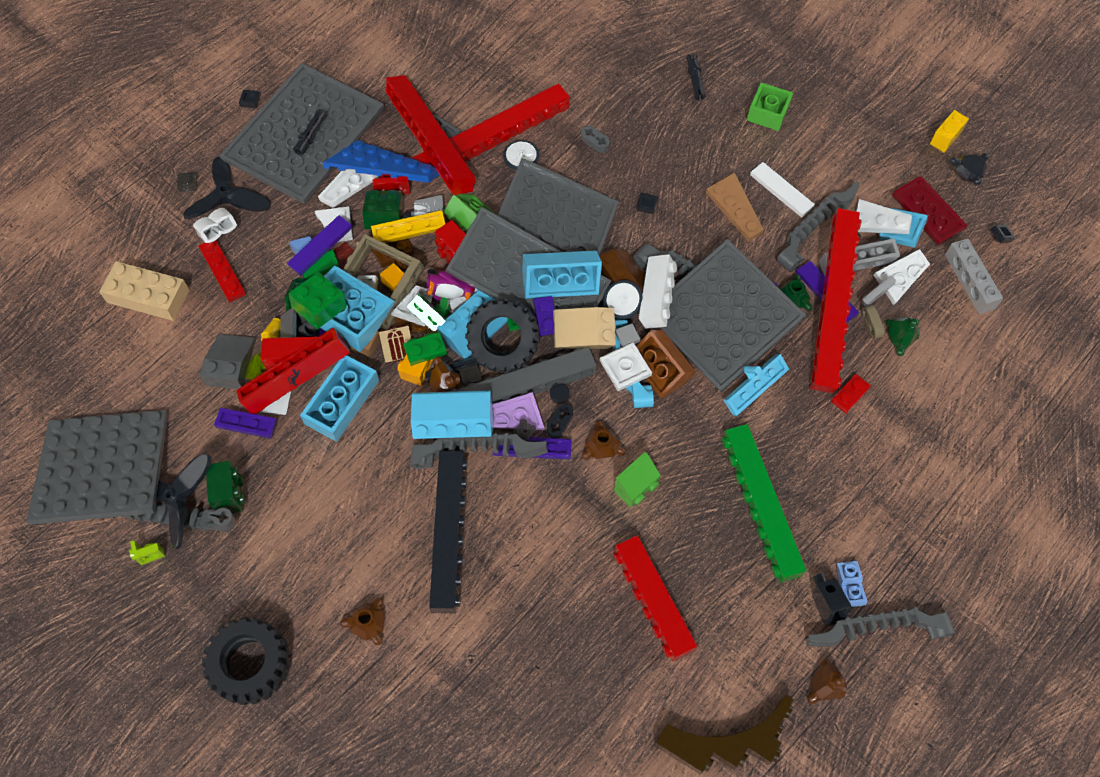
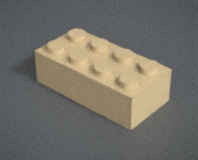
M115 262L99 292L109 304L175 321L190 290L183 279Z

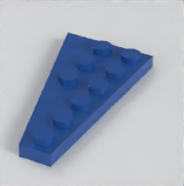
M358 140L323 162L324 169H330L332 166L338 167L339 171L354 169L356 173L382 176L384 173L390 174L391 178L406 176L408 180L427 183L439 176L435 167L429 164L418 162L417 160Z

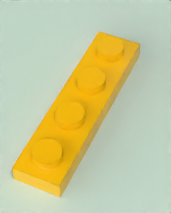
M441 210L374 225L371 228L374 239L382 243H389L433 233L445 225V220Z

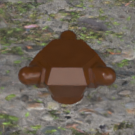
M435 357V367L431 371L430 377L431 392H448L453 388H457L460 382L459 374L455 373L449 365L443 362L441 357Z
M597 421L594 430H591L586 441V450L582 453V458L588 460L591 457H595V459L609 458L617 454L623 456L626 453V449L620 446V440L609 428L604 426L602 421Z
M377 598L373 603H366L351 612V616L341 620V626L344 628L348 627L351 633L365 641L372 640L375 645H381L383 640L380 635L384 631V611L381 608L384 603L383 600Z
M828 659L822 660V668L816 671L811 684L812 693L807 697L810 704H815L817 701L840 699L847 691V685L841 672Z

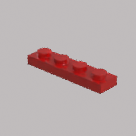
M217 241L198 245L229 303L245 296V291Z

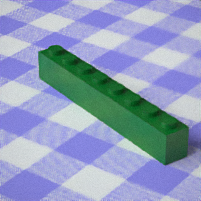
M748 424L725 430L722 444L724 449H727L729 452L730 465L736 470L737 483L741 484L743 488L744 501L750 506L751 519L756 521L758 527L757 534L760 540L763 539L765 545L764 552L766 557L771 560L773 565L771 569L774 577L778 578L779 583L803 577L807 570Z

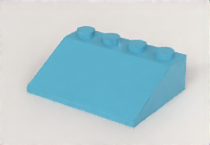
M334 266L324 277L345 294L347 308L320 328L325 331L334 328L346 341V344L361 352L373 339L393 307L394 301Z

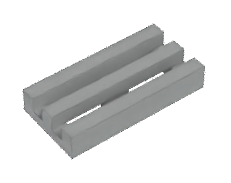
M889 276L862 299V305L864 307L871 305L895 285L896 279L893 276Z

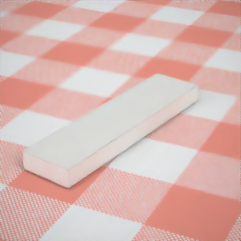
M764 162L751 171L750 175L801 218L814 208L815 204Z

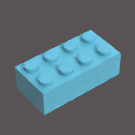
M347 355L340 359L301 413L300 417L304 424L337 442L379 382L377 372Z

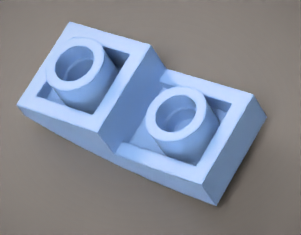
M858 561L837 563L839 583L851 607L866 605L868 601L862 586L863 577Z

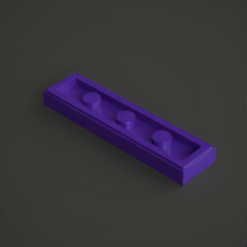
M338 215L287 262L288 266L302 276L353 228L352 225Z
M809 261L797 269L796 274L801 277V280L822 301L825 276ZM850 302L848 305L851 306V310L846 323L859 314L858 310Z
M520 437L527 442H547L548 452L533 458L571 460L572 439ZM499 445L498 454L492 452L493 456H503V445ZM510 445L509 457H518L515 454L513 445Z

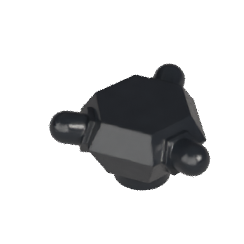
M983 153L980 156L973 154L960 156L959 158L951 157L950 163L954 165L963 181H971L974 185L978 186L982 182L981 179L984 178L987 167L985 161L988 160L989 156L987 153Z

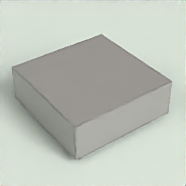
M633 324L615 330V334L622 347L633 342L634 344L640 342V337Z

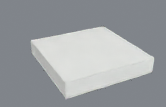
M634 342L600 357V362L617 391L652 376L650 368Z

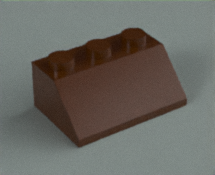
M612 249L599 256L602 261L601 275L611 280L609 286L621 280L631 281L640 288L643 295L645 275L628 251Z

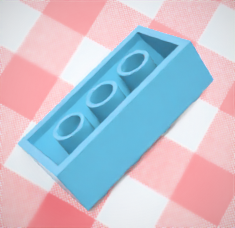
M597 251L523 254L522 274L525 299L549 296L598 295L602 261Z
M479 290L450 315L442 326L437 327L443 342L464 360L472 355L466 346L468 341L465 339V333H467L466 325L471 319L470 316L480 305L495 300ZM499 317L489 323L485 333L486 341L507 323L508 318Z
M491 390L412 393L411 427L413 439L492 436L494 421Z

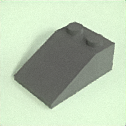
M218 334L205 356L201 368L200 378L206 386L232 389L242 387L245 384L256 339L253 337Z

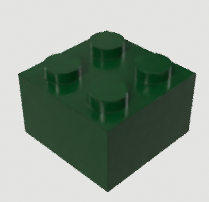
M366 191L362 210L365 230H372L371 226L402 219L404 211L402 191Z
M231 461L211 464L206 474L208 504L214 510L227 508L231 513L243 512V504L246 502L245 495L241 490V486H244L243 475L239 474L238 468L234 467Z

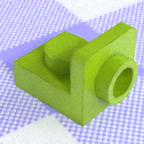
M135 540L130 541V556L132 560H136L140 565L165 557L164 549L158 543H149L141 548L140 544Z

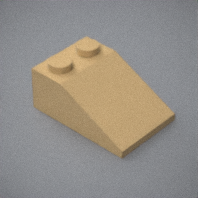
M594 307L553 310L554 348L589 347V349H608L616 346L614 308Z

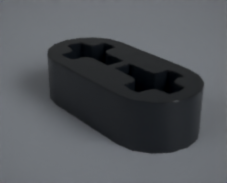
M559 405L547 424V434L550 438H561L573 419V408L570 405ZM568 411V415L561 419V412ZM559 424V431L552 432V428Z

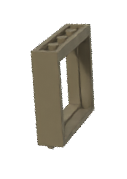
M364 234L361 241L357 243L353 254L348 257L343 271L355 277L372 248L409 266L390 297L394 301V305L380 326L388 330L395 319V316L391 315L392 311L410 293L425 267L421 261Z

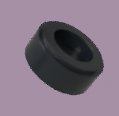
M556 384L550 389V399L554 403L563 404L568 400L569 390L565 385Z

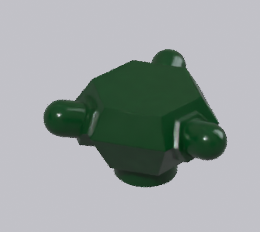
M794 275L793 279L786 281L779 288L797 307L804 308L806 311L812 310L813 306L809 302L810 296L799 275Z
M910 317L886 320V325L890 327L888 333L891 342L897 348L896 354L903 356L905 350L920 336L919 320L917 318L911 319Z

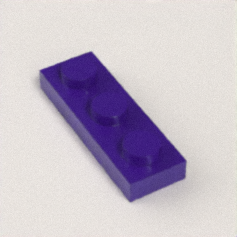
M220 408L214 426L219 429L272 439L277 420L276 418Z

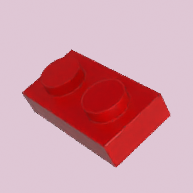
M855 374L831 402L847 414L870 389L871 385Z

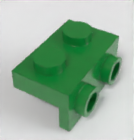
M440 332L429 333L425 337L411 339L403 343L410 366L434 359L437 356L447 355Z

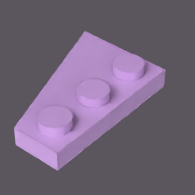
M533 392L492 404L493 429L544 430Z

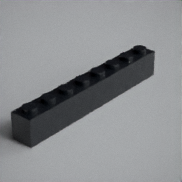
M439 451L429 603L431 613L456 614V607H460L461 596L457 594V588L461 587L462 575L458 574L459 566L462 567L463 555L459 554V550L464 544V535L460 534L461 527H464L465 515H461L462 508H465L466 496H462L463 489H466L467 478L463 477L464 470H467L468 459L464 458L463 451Z

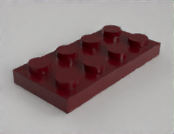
M922 176L900 187L892 194L906 211L927 215V222L923 230L938 246L964 231L968 226Z

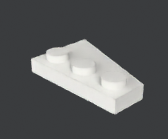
M859 199L857 212H860L859 219L862 220L858 232L910 234L912 215Z
M919 249L877 271L874 277L879 284L889 276H893L896 279L895 285L885 292L894 305L930 263Z

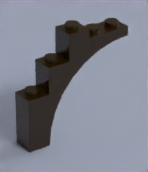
M785 695L774 711L763 722L747 731L730 736H698L666 724L654 746L700 775L704 770L708 772L714 762L711 759L712 756L733 770L738 765L740 767L744 765L748 757L745 752L768 765L772 761L776 762L782 752L779 749L781 742L774 737L778 738L784 728L781 723L784 717L788 719L794 709L791 704L794 699Z

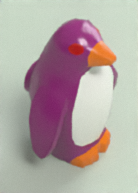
M441 271L439 274L428 273L426 294L428 296L432 294L434 299L441 301V297L449 298V300L465 297L468 300L475 291L474 287L445 271Z

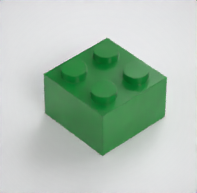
M319 272L288 293L291 307L317 330L347 308L345 294Z

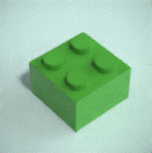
M761 82L750 106L747 121L779 131L789 109L793 92Z

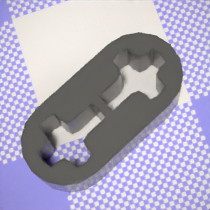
M586 126L581 130V140L600 153L608 151L610 140L606 135L592 126Z

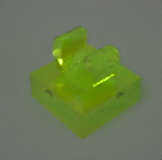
M254 355L249 360L245 378L253 380L256 376L263 373L260 371V368L266 369L263 363H261L260 356Z

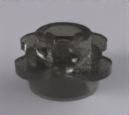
M522 419L519 422V426L513 430V434H517L522 440L529 442L531 435L537 429L536 426L527 423L526 419Z

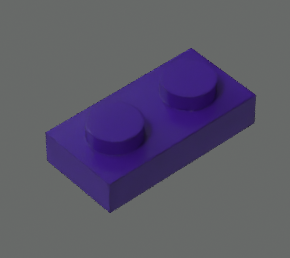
M552 296L533 299L535 316L540 328L539 337L554 335L553 310L555 309Z

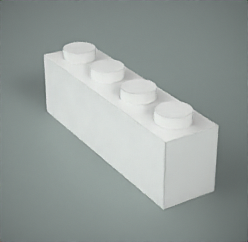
M670 254L648 257L643 299L639 314V320L645 329L667 327V320L670 318L669 306L672 303L671 292L675 285L674 273L677 271L676 262L672 260Z

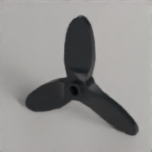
M217 157L212 163L215 190L188 207L184 211L183 216L184 219H192L212 210L218 205L227 203L240 209L257 212L268 210L270 205L265 197L255 192L231 187L232 181L228 165L220 157Z
M200 454L196 456L178 474L172 485L159 480L156 501L166 504L169 515L170 540L175 549H180L183 541V508L187 496L198 487L211 466L210 455Z

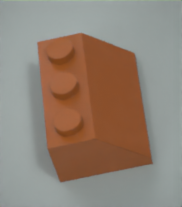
M651 330L636 346L652 372V376L645 379L660 398L683 386L696 373L663 330Z

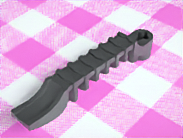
M856 181L847 191L834 192L830 197H826L825 201L821 202L819 207L815 208L812 214H809L806 220L800 223L799 227H795L793 233H789L786 241L788 247L780 253L776 261L790 273L794 271L805 259L797 252L799 246L824 220L827 221L831 215H834L838 208L847 209L860 183Z
M647 243L633 256V260L638 266L647 269L648 257L670 254L672 260L676 262L677 268L680 269L678 272L681 277L685 273H690L697 266L692 264L690 260L684 259L681 254L677 255L674 253V250L658 251Z
M494 433L490 437L439 438L431 445H413L409 466L414 469L432 468L434 459L439 457V451H445V449L456 451V447H460V451L466 453L467 446H471V451L477 453V446H482L481 450L483 452H488V446H492V452L498 454L499 445H503L502 455L509 457L510 445H513L515 454L520 458L541 456L548 452L546 441L527 442L518 437L517 434L509 435L508 433L504 435Z
M155 504L153 514L122 516L130 520L136 519L140 522L148 521L150 523L155 522L161 525H169L166 504L161 506ZM188 507L183 508L184 528L201 529L205 532L207 530L229 532L236 525L234 516L227 508L205 509L204 512H200L197 508L193 511H190Z
M914 607L912 610L902 609L899 612L894 610L886 614L882 612L878 615L869 614L866 617L846 618L842 621H837L831 631L823 634L808 635L809 638H806L805 641L807 645L832 647L838 644L845 634L848 642L856 640L853 627L856 628L858 636L866 634L864 625L867 626L868 632L877 630L876 623L880 630L888 628L887 622H889L891 629H895L900 626L898 620H900L902 628L911 626L912 622L914 628L920 627L928 630L932 640L949 637L956 634L947 612L929 616L919 611L917 607Z

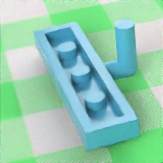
M775 354L761 367L749 365L744 367L743 370L748 379L723 400L732 415L737 416L789 370L781 354Z

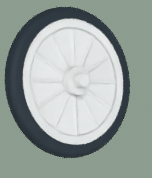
M526 140L511 142L503 152L505 163L514 170H517L521 158L537 164L540 156L538 148L532 142Z
M627 280L617 281L606 290L604 306L605 308H614L615 318L628 319L640 310L643 295L635 283Z

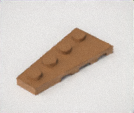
M735 173L707 188V195L748 242L763 234L764 229Z

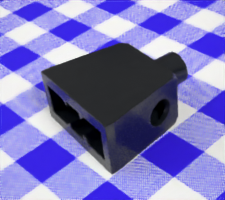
M824 573L815 575L813 580L816 586L812 596L826 628L836 624L837 621L846 619L851 604L837 579L827 580Z

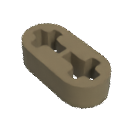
M875 306L863 307L862 318L872 339L883 337L884 327Z

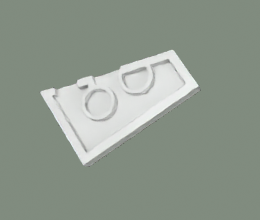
M346 169L336 176L318 198L321 202L334 208L373 182L372 179H378L379 177L356 173L354 169Z

